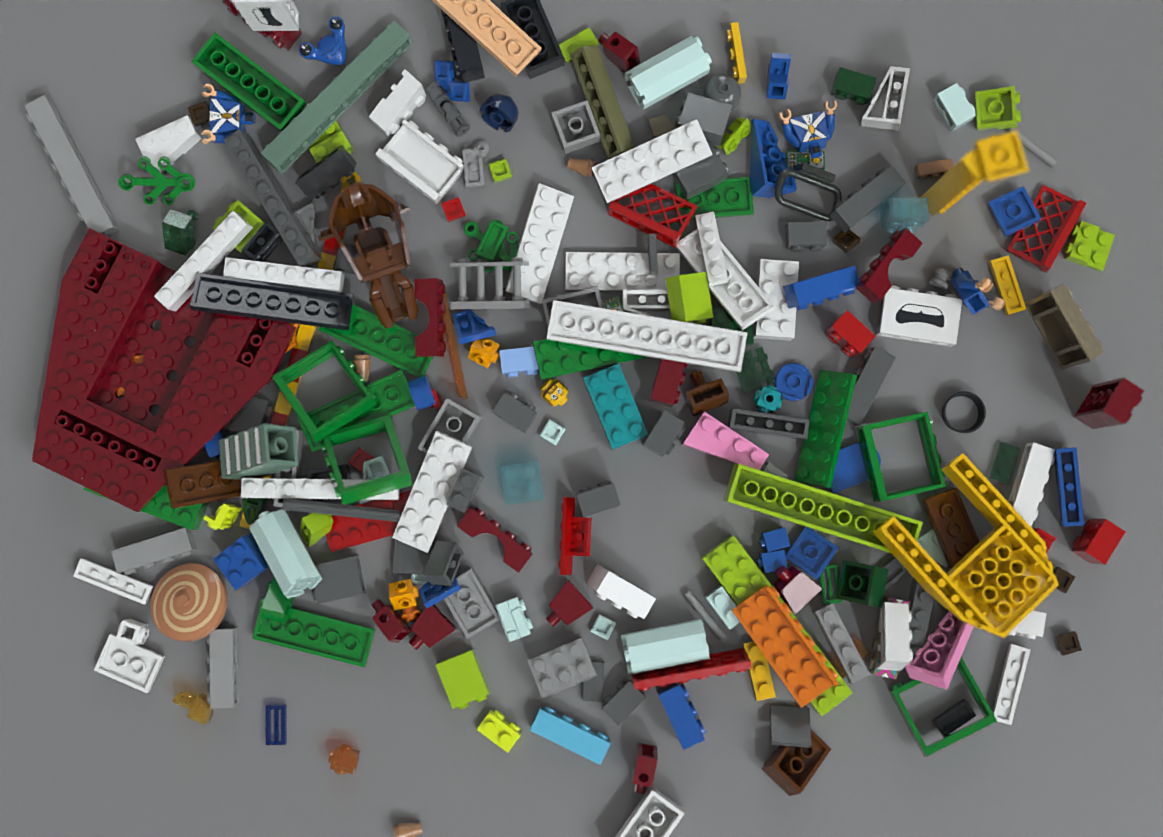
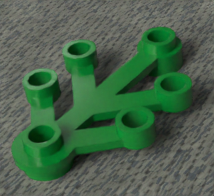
M142 156L138 161V166L149 172L153 177H133L130 174H123L118 180V185L125 191L131 190L134 185L156 186L143 197V201L147 205L154 204L156 198L167 186H176L171 192L165 193L162 199L164 204L172 205L175 198L182 191H191L195 187L196 182L191 174L180 173L174 168L168 157H161L157 164L160 169L166 170L174 178H167L151 164L150 158ZM141 161H146L148 165L142 164ZM161 161H165L167 165H163ZM125 178H126V179H129L131 182H130V183L126 182V181H125ZM183 179L188 180L189 183H188V184L184 183V182H183ZM147 196L152 197L153 200H148ZM166 197H171L172 201H168Z
M495 220L496 222L503 224L501 220ZM470 221L464 225V233L467 237H475L480 242L482 241L484 234L479 231V227L475 222ZM474 226L475 229L474 231L469 232L468 227ZM513 231L507 234V241L510 243V255L504 251V244L502 243L496 256L502 258L505 262H511V258H515L517 253L518 235ZM515 235L516 239L514 241L509 240V236ZM471 249V250L468 252V257H469V259H470L471 261H477L478 259H484V258H481V257H479V256H477L476 258H471V257H470V255H471L472 252H476V251H477L476 249ZM484 266V271L491 273L495 271V266H492L490 270H486ZM502 266V270L507 269L511 272L512 266Z

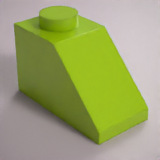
M311 513L302 518L299 533L308 548L331 531L333 519L331 515Z

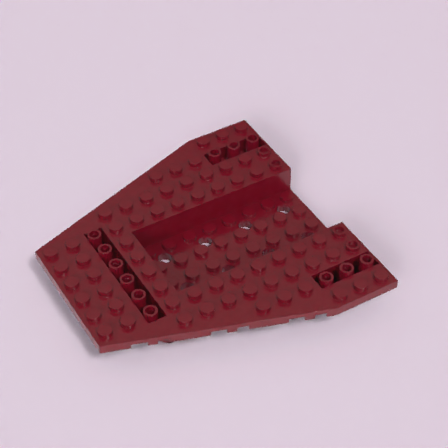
M89 228L62 278L32 461L135 512H140L156 496L155 494L163 486H166L164 470L186 466L272 380L297 328L286 322L191 310L192 294L177 311L168 310L154 296L177 271ZM159 320L161 327L158 330H153V322ZM194 337L195 344L188 347L186 345L187 338ZM142 354L143 362L135 364L134 357ZM175 370L178 376L174 381H170L168 375L171 371ZM124 388L126 394L123 398L119 399L117 397V390ZM153 405L160 407V411L156 415L151 413Z

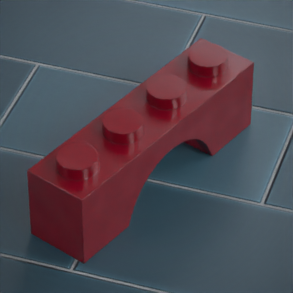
M907 228L900 231L896 230L890 236V242L881 248L879 257L870 263L868 272L859 278L860 283L856 289L871 303L882 300L892 286L888 277V268L893 259L904 261L912 258L923 244Z
M438 278L414 279L415 299L423 302L429 311V324L426 330L415 337V356L422 358L444 357V352L446 351V342L444 341L446 324L443 316L446 311V306L443 302L445 284L443 280Z
M471 507L457 527L472 538L481 533H489L499 538L504 546L503 562L519 573L533 555L530 552L532 548L525 542L521 544L515 540L516 536L509 530L506 533L501 530V524L493 518L489 521L484 517L486 513L480 508L476 507L474 509Z

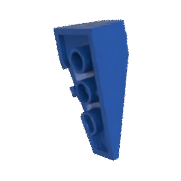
M753 119L751 122L750 183L753 196L772 198L775 197L774 191L779 174L787 169V164L784 160L786 156L784 152H780L777 145L778 139L770 122ZM786 177L782 195L797 190L795 178Z

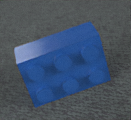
M675 682L657 689L656 691L683 750L704 741L703 734L706 731L700 719L696 720L694 717L698 714L692 701L688 702L686 699L689 697V694L684 684Z

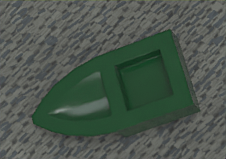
M244 498L243 513L248 525L258 518L261 510L264 508L266 498Z

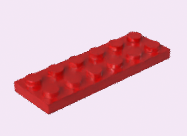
M412 490L399 493V500H374L356 506L398 510L402 515ZM331 515L333 519L332 528L326 534L330 553L392 536L398 522Z
M739 648L709 654L710 659L635 673L632 674L635 690L645 691L650 689V687H666L670 683L675 682L686 683L691 679L704 680L708 676L713 675L724 676L734 671L738 673L745 672L747 669L752 668L751 660L746 650Z

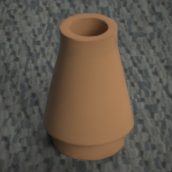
M569 159L568 169L587 178L594 176L592 167L596 166L597 162H594L593 159Z
M369 354L354 355L352 362L355 367V373H360L365 382L369 381L371 364Z
M421 822L398 823L397 826H393L395 837H415L423 834Z

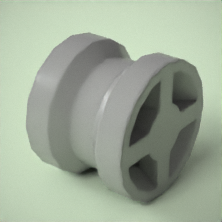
M936 268L934 271L935 275L930 279L929 283L938 289L947 290L948 282L953 278V274L945 269Z

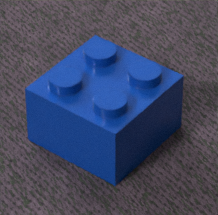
M252 533L242 536L213 558L235 591L245 587L270 568Z

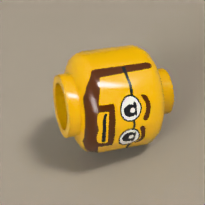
M549 378L540 387L541 397L551 407L562 406L568 400V388L557 378L553 380Z

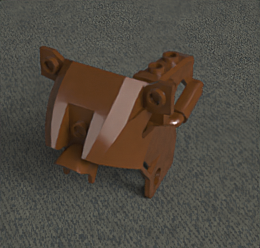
M359 182L346 186L335 197L329 219L330 229L321 231V235L317 237L319 242L335 237L360 283L370 280L369 301L381 325L388 329L394 326V322L407 317L410 321L418 317L413 284L400 271V269L407 268L411 264L405 226L400 214L408 212L410 209L403 204L397 205L396 201L376 186ZM380 215L390 217L392 222L395 221L399 243L392 245L388 232L382 227L373 228L369 218ZM356 223L360 233L354 235V242L359 256L352 259L341 241L339 233L342 232L345 226ZM399 287H402L405 304L403 302Z

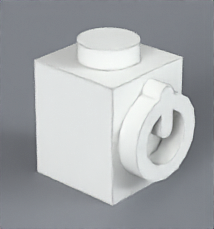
M133 619L122 620L117 629L116 639L133 646L143 645L149 636L148 625Z

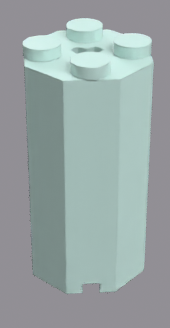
M698 36L686 38L625 73L626 82L630 80L631 83L628 88L639 106L642 104L641 108L643 110L709 73V64L712 63L709 54L707 52L704 53L702 50V43Z
M282 508L273 512L265 511L258 516L259 519L250 525L249 528L284 595L287 598H292L304 594L303 589L307 587L310 590L322 580V577L286 511Z
M701 619L621 635L628 674L710 659L708 644H706V634Z

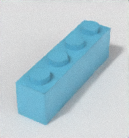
M545 706V708L540 707L530 731L601 765L611 744L608 739L609 736L599 731L596 734L590 731L591 727L583 723L578 725L573 722V718L565 714L560 716L555 713V709L549 706Z

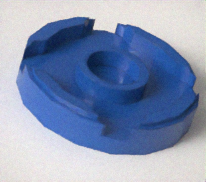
M790 363L778 370L774 385L778 389L777 392L782 393V398L788 401H798L804 399L810 393L813 387V378L805 366L798 363Z

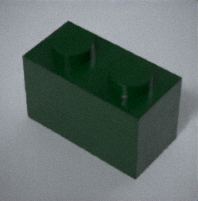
M840 67L836 73L830 95H834L839 100H852L857 105H867L871 99L877 77Z

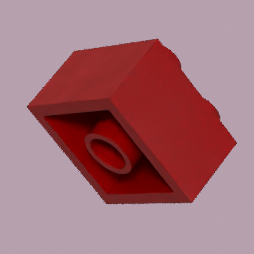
M848 310L841 314L825 331L828 340L833 344L837 343L841 347V351L846 356H851L852 358L860 354L876 337Z
M1090 519L1083 525L1082 534L1073 541L1071 551L1089 563L1106 565L1126 531L1107 519Z

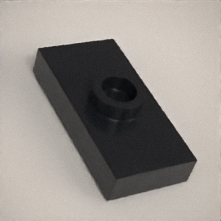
M962 699L934 718L932 722L941 735L946 737L976 717V714L968 702Z

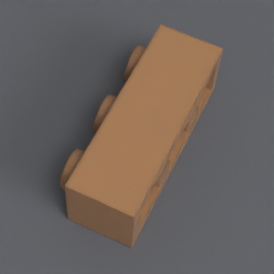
M952 158L917 164L914 167L916 179L921 178L922 180L929 176L938 177L940 174L945 175L954 166Z

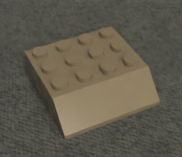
M1064 283L1025 303L1029 314L1062 370L1090 362L1104 352L1100 340L1095 338L1092 333V326L1088 321H1085L1081 307L1074 302L1071 290Z

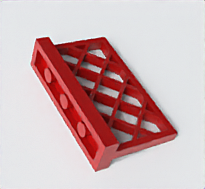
M653 184L644 186L645 188L642 187L611 202L609 216L648 235L656 234V239L674 248L677 247L680 237L697 210V205ZM650 190L656 192L657 197L647 200L645 192ZM642 193L644 201L634 203L632 195ZM629 197L631 204L624 206L619 202L621 198ZM671 199L674 205L664 208L661 200ZM659 201L661 209L651 211L649 203ZM646 205L648 212L640 214L637 212L636 207ZM685 206L691 209L689 214L681 216L678 208ZM675 209L678 217L667 219L665 212ZM663 213L665 221L656 222L652 215ZM679 221L681 228L677 232L671 229L669 224Z
M1043 185L1033 204L1036 209H1042L1044 217L1039 222L1046 221L1049 230L1038 232L1035 223L1032 224L1035 234L1025 236L1024 230L1021 229L1016 232L1006 251L1041 268V271L1047 273L1087 203L1082 200L1076 201ZM1043 192L1050 194L1053 201L1044 204L1041 198ZM1065 201L1072 205L1069 210L1061 212L1058 203ZM1055 204L1057 214L1048 216L1045 207ZM1059 217L1061 225L1052 228L1049 219ZM1050 233L1051 243L1043 245L1040 235ZM1037 237L1039 246L1029 248L1027 239ZM1023 241L1026 250L1017 251L1013 249V246L1016 242ZM1041 249L1043 255L1041 261L1034 259L1031 252Z

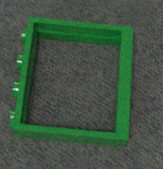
M330 341L273 376L276 385L315 442L320 441L375 406L373 400L375 395L371 388L366 389L364 386L365 381L361 374L354 372L355 367L351 360L344 358L345 353L340 346L336 347L333 341ZM334 356L364 399L316 428L287 384Z
M928 411L856 427L874 502H882L946 487L944 481L946 476L941 470V456L937 452V439L932 431V420L930 421ZM916 420L931 484L886 494L871 430Z
M390 415L337 429L324 437L323 442H320L323 453L328 454L325 457L327 468L332 467V471L329 472L331 481L337 484V487H334L336 497H341L343 505L412 485L411 475ZM386 431L399 472L344 487L332 446Z
M962 656L957 669L984 717L928 746L924 743L899 696L900 693L922 682L910 678L911 681L906 684L901 681L893 685L894 690L889 692L924 757L997 722Z

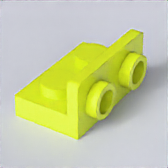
M224 503L223 506L221 505L217 509L216 516H204L203 520L208 522L207 525L216 530L218 528L221 530L232 528L242 508L236 504Z
M490 710L477 730L508 753L515 742L521 737L522 732L519 731L521 728L514 722L508 723L504 720L505 716L501 712Z

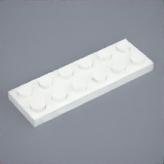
M696 119L592 167V170L606 202L609 203L706 159L713 154Z
M540 183L537 185L515 258H523L524 262H529V266H521V297L537 304H542L574 199L572 195ZM513 266L505 288V292L514 295Z
M696 229L681 239L676 249L696 273L706 272L707 274L699 232ZM721 242L729 282L709 286V290L741 330H744L772 311L774 305Z
M566 252L565 290L582 291L598 287L599 291L667 290L665 278L680 275V253H657L658 274L650 275L648 253Z
M439 431L435 432L392 538L426 553L429 552L447 510V501L461 470L465 467L473 446Z

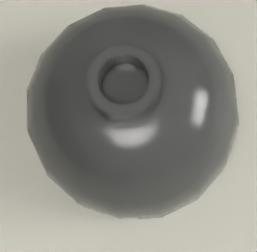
M719 74L708 81L703 97L731 104V111H733L740 101L741 87L734 77L727 74Z

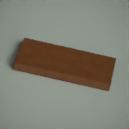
M221 460L164 470L171 509L241 496L242 480L222 478Z
M956 487L921 500L950 569L979 543V539Z

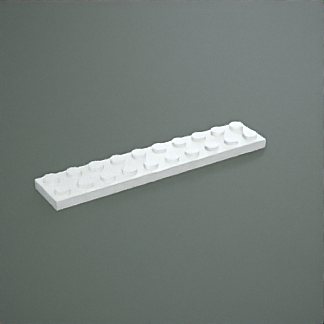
M553 300L547 340L741 372L747 338L746 332Z

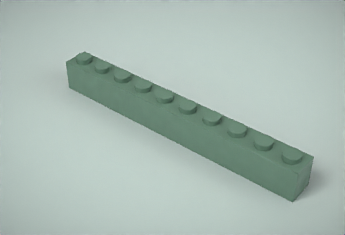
M395 21L387 25L377 38L372 39L364 51L358 53L356 59L351 64L344 67L343 72L338 77L333 78L330 84L320 91L317 97L307 104L303 111L297 117H294L290 124L284 130H281L271 143L263 148L260 154L265 161L282 175L413 44L410 34Z

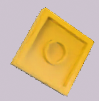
M1017 130L974 142L985 183L1029 171Z

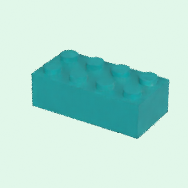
M619 364L583 378L612 450L648 436L646 427Z

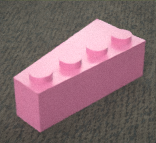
M706 412L702 413L682 443L683 446L757 470L761 468L769 456L768 453Z
M950 611L939 623V627L934 634L931 633L928 637V641L923 648L917 651L916 657L906 666L910 678L946 690L974 627L959 620Z

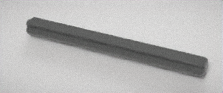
M284 499L283 510L393 522H399L401 516L398 510L296 499Z

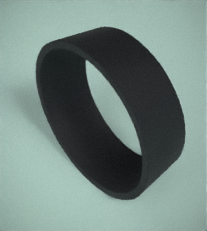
M961 391L953 394L945 402L942 409V417L945 424L951 430L959 433H971L979 429L984 423L986 408L983 401L976 394ZM954 397H967L977 406V421L967 430L953 428L946 418V406L949 400Z

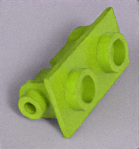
M736 118L728 127V130L732 133L729 134L725 131L721 145H716L720 150L724 149L726 156L733 152L739 142L750 133L751 125L748 118Z

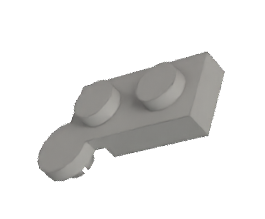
M480 141L475 144L474 150H462L466 189L485 187L482 157L489 153V147L485 142Z

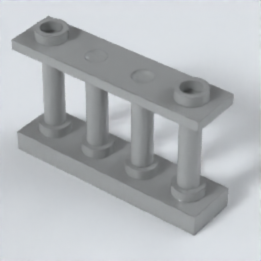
M511 258V262L468 263V259H456V263H450V267H458L459 298H457V301L451 302V309L530 308V300H523V297H521V266H529V262H524L523 258ZM484 266H495L494 301H487V297H485ZM502 266H513L514 297H512V301H505V297H503ZM466 267H476L477 297H475V301H469V297H467Z

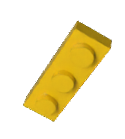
M733 22L730 24L729 30L726 31L727 41H731L729 55L730 59L734 60V66L732 67L733 77L740 84L745 83L747 73L738 22Z
M1009 255L989 261L999 296L1005 302L1003 308L1006 316L1026 310Z
M754 641L743 643V647L751 660L752 668L749 669L756 700L760 701L776 697L768 661Z

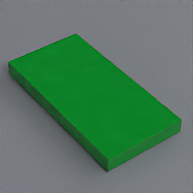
M750 177L727 178L722 183L686 200L697 205V210L691 220H696L695 215L714 212L715 218L754 214ZM675 182L676 196L686 200L678 183ZM685 206L678 208L681 216L689 214L691 210Z

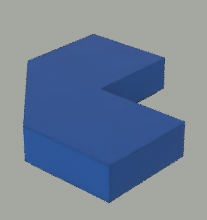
M434 60L435 80L439 83V86L441 85L450 100L469 102L470 82L454 81V61Z

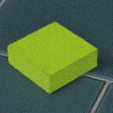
M506 158L488 164L494 183L512 178Z

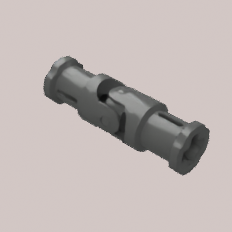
M433 82L428 85L424 90L425 94L431 97L434 102L433 105L446 118V123L450 124L455 130V135L461 137L466 134L471 128L470 125L466 124L461 118V113L455 108L448 95L444 94L439 88V83Z

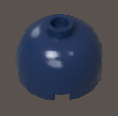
M492 95L485 100L480 108V112H483L481 116L483 120L497 131L499 128L505 129L503 132L511 131L518 120V108L514 100L506 95Z

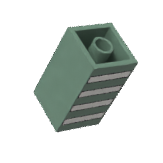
M261 424L219 440L221 475L225 479L263 478L298 466L295 427Z

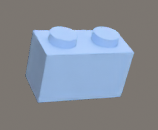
M533 347L500 350L502 374L507 375V378L518 377V373H526V376L537 374L538 366Z

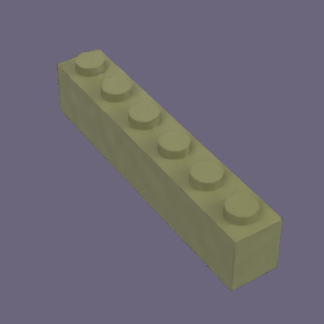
M582 46L570 56L609 160L635 147L598 46Z

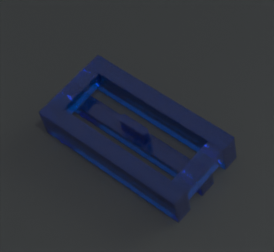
M287 704L266 705V745H286ZM271 710H274V741H271ZM279 710H281V740H279Z

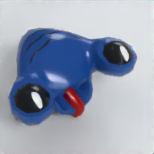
M332 17L329 20V28L333 33L321 37L316 48L311 43H302L298 50L300 56L331 65H344L346 61L345 23L343 19Z

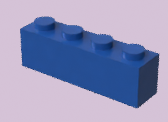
M850 266L782 287L788 309L796 307L798 311L808 308L807 304L812 303V306L824 303L823 299L826 298L828 301L838 299L839 294H843V296L854 294V290L860 282L856 266Z
M1077 447L1055 449L1054 461L1061 526L1084 525Z

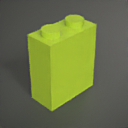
M706 272L665 278L672 320L687 323L694 321L695 324L706 323V319L713 318Z
M474 649L436 664L452 709L458 707V710L468 707L471 701L476 700L478 703L487 699L486 695H489L490 690Z

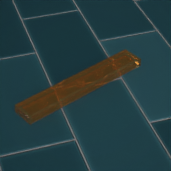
M445 288L443 302L445 303L446 311L443 316L446 324V335L459 396L464 400L468 399L469 396Z

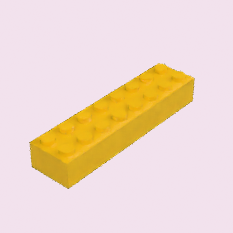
M973 149L919 198L933 216L938 212L940 215L984 180L976 149Z

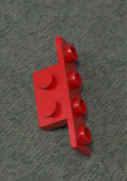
M563 497L561 504L563 513L560 524L562 536L559 544L561 550L559 570L560 575H572L573 556H590L592 518L575 517V498Z

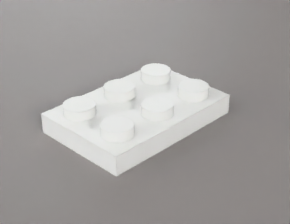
M110 634L94 671L149 693L165 656L140 645L133 646L116 639L117 635Z

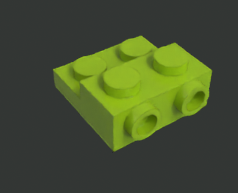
M1015 86L975 92L978 130L993 128L1000 130L1018 127V122H1021V110L1017 111V103H1020V92H1016Z
M337 120L309 147L317 163L341 145L344 146L350 155L354 151Z
M237 199L236 202H232L227 207V212L223 216L216 219L213 229L216 230L232 211L240 214L253 227L235 247L243 254L242 249L264 222Z
M1081 221L1074 225L1070 233L1072 238L1065 248V260L1101 272L1104 270L1115 235L1099 230L1100 227Z

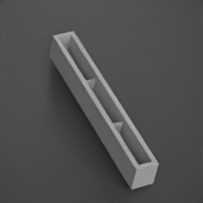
M43 95L24 105L27 110L25 114L28 120L36 127L34 129L35 134L40 140L42 139L44 151L48 156H51L53 168L61 175V184L64 188L68 189L70 201L77 206L79 218L85 221L87 225L85 228L86 232L91 228L109 237L120 231L52 100Z

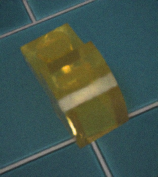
M187 691L175 695L172 702L190 710L187 718L202 725H206L211 721L213 709H210V703H208L205 694L201 693L196 698Z

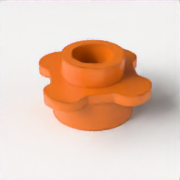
M417 606L405 608L402 610L403 615L401 619L403 618L407 622L415 621L421 615V612H419Z

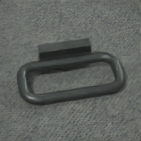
M807 163L796 164L793 169H785L779 174L774 195L780 205L822 221H833V218L830 216L835 211L833 208L830 214L817 211L785 199L782 196V190L786 177L790 176L832 192L835 196L834 207L842 200L840 189L830 184L835 181V174Z

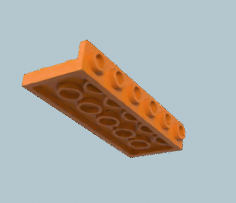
M765 585L731 610L802 708L831 686H837L839 684L836 681L838 676L832 668L828 669L824 664L826 659L820 651L816 653L812 647L815 645L808 635L804 636L801 632L803 627L799 621L791 618L789 615L791 610L785 602L781 604L778 599L780 595L773 586L770 588L768 585Z

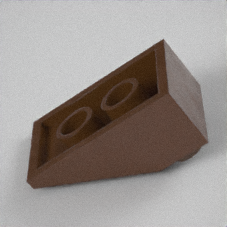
M811 730V747L780 745L769 757L762 770L789 796L801 794L831 748Z

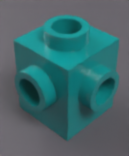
M770 385L762 387L755 393L753 401L756 402L754 407L759 408L758 411L762 413H773L776 409L779 410L783 399L780 398L782 393L777 392L778 389ZM771 396L772 402H767L766 397Z

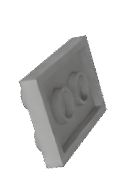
M473 569L457 577L461 590L444 599L467 639L500 620L498 612Z

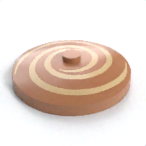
M195 563L179 565L168 571L157 583L150 604L152 619L159 631L165 636L182 642L196 641L209 635L220 624L227 609L228 594L222 578L214 570Z

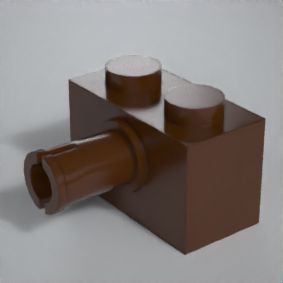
M701 370L697 371L698 374L693 372L690 375L696 388L686 391L685 400L692 416L728 403L729 393L722 378L706 383Z

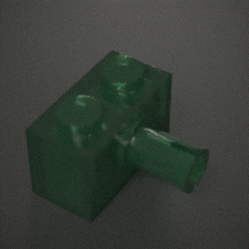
M172 209L162 221L165 249L186 256L190 249L194 248L196 244V239H194V223L199 218L195 211L189 210L187 214Z

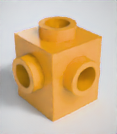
M489 338L475 340L471 345L468 358L488 369L491 363H496L500 356V353H498L500 344Z
M412 579L389 583V598L394 610L417 606L416 597H419V590L417 585H413Z

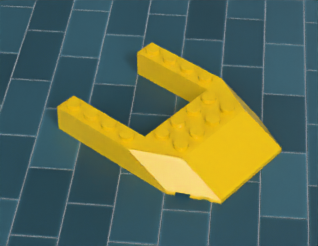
M961 453L941 470L989 521L994 529L953 568L945 573L894 516L886 519L873 533L924 590L959 620L1005 638L1059 584L1056 576L1053 574V566L1048 559L1045 542L964 453Z

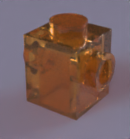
M346 744L337 746L334 751H331L329 756L330 769L335 770V773L341 775L346 773L353 774L357 768L360 751L354 750L352 746Z

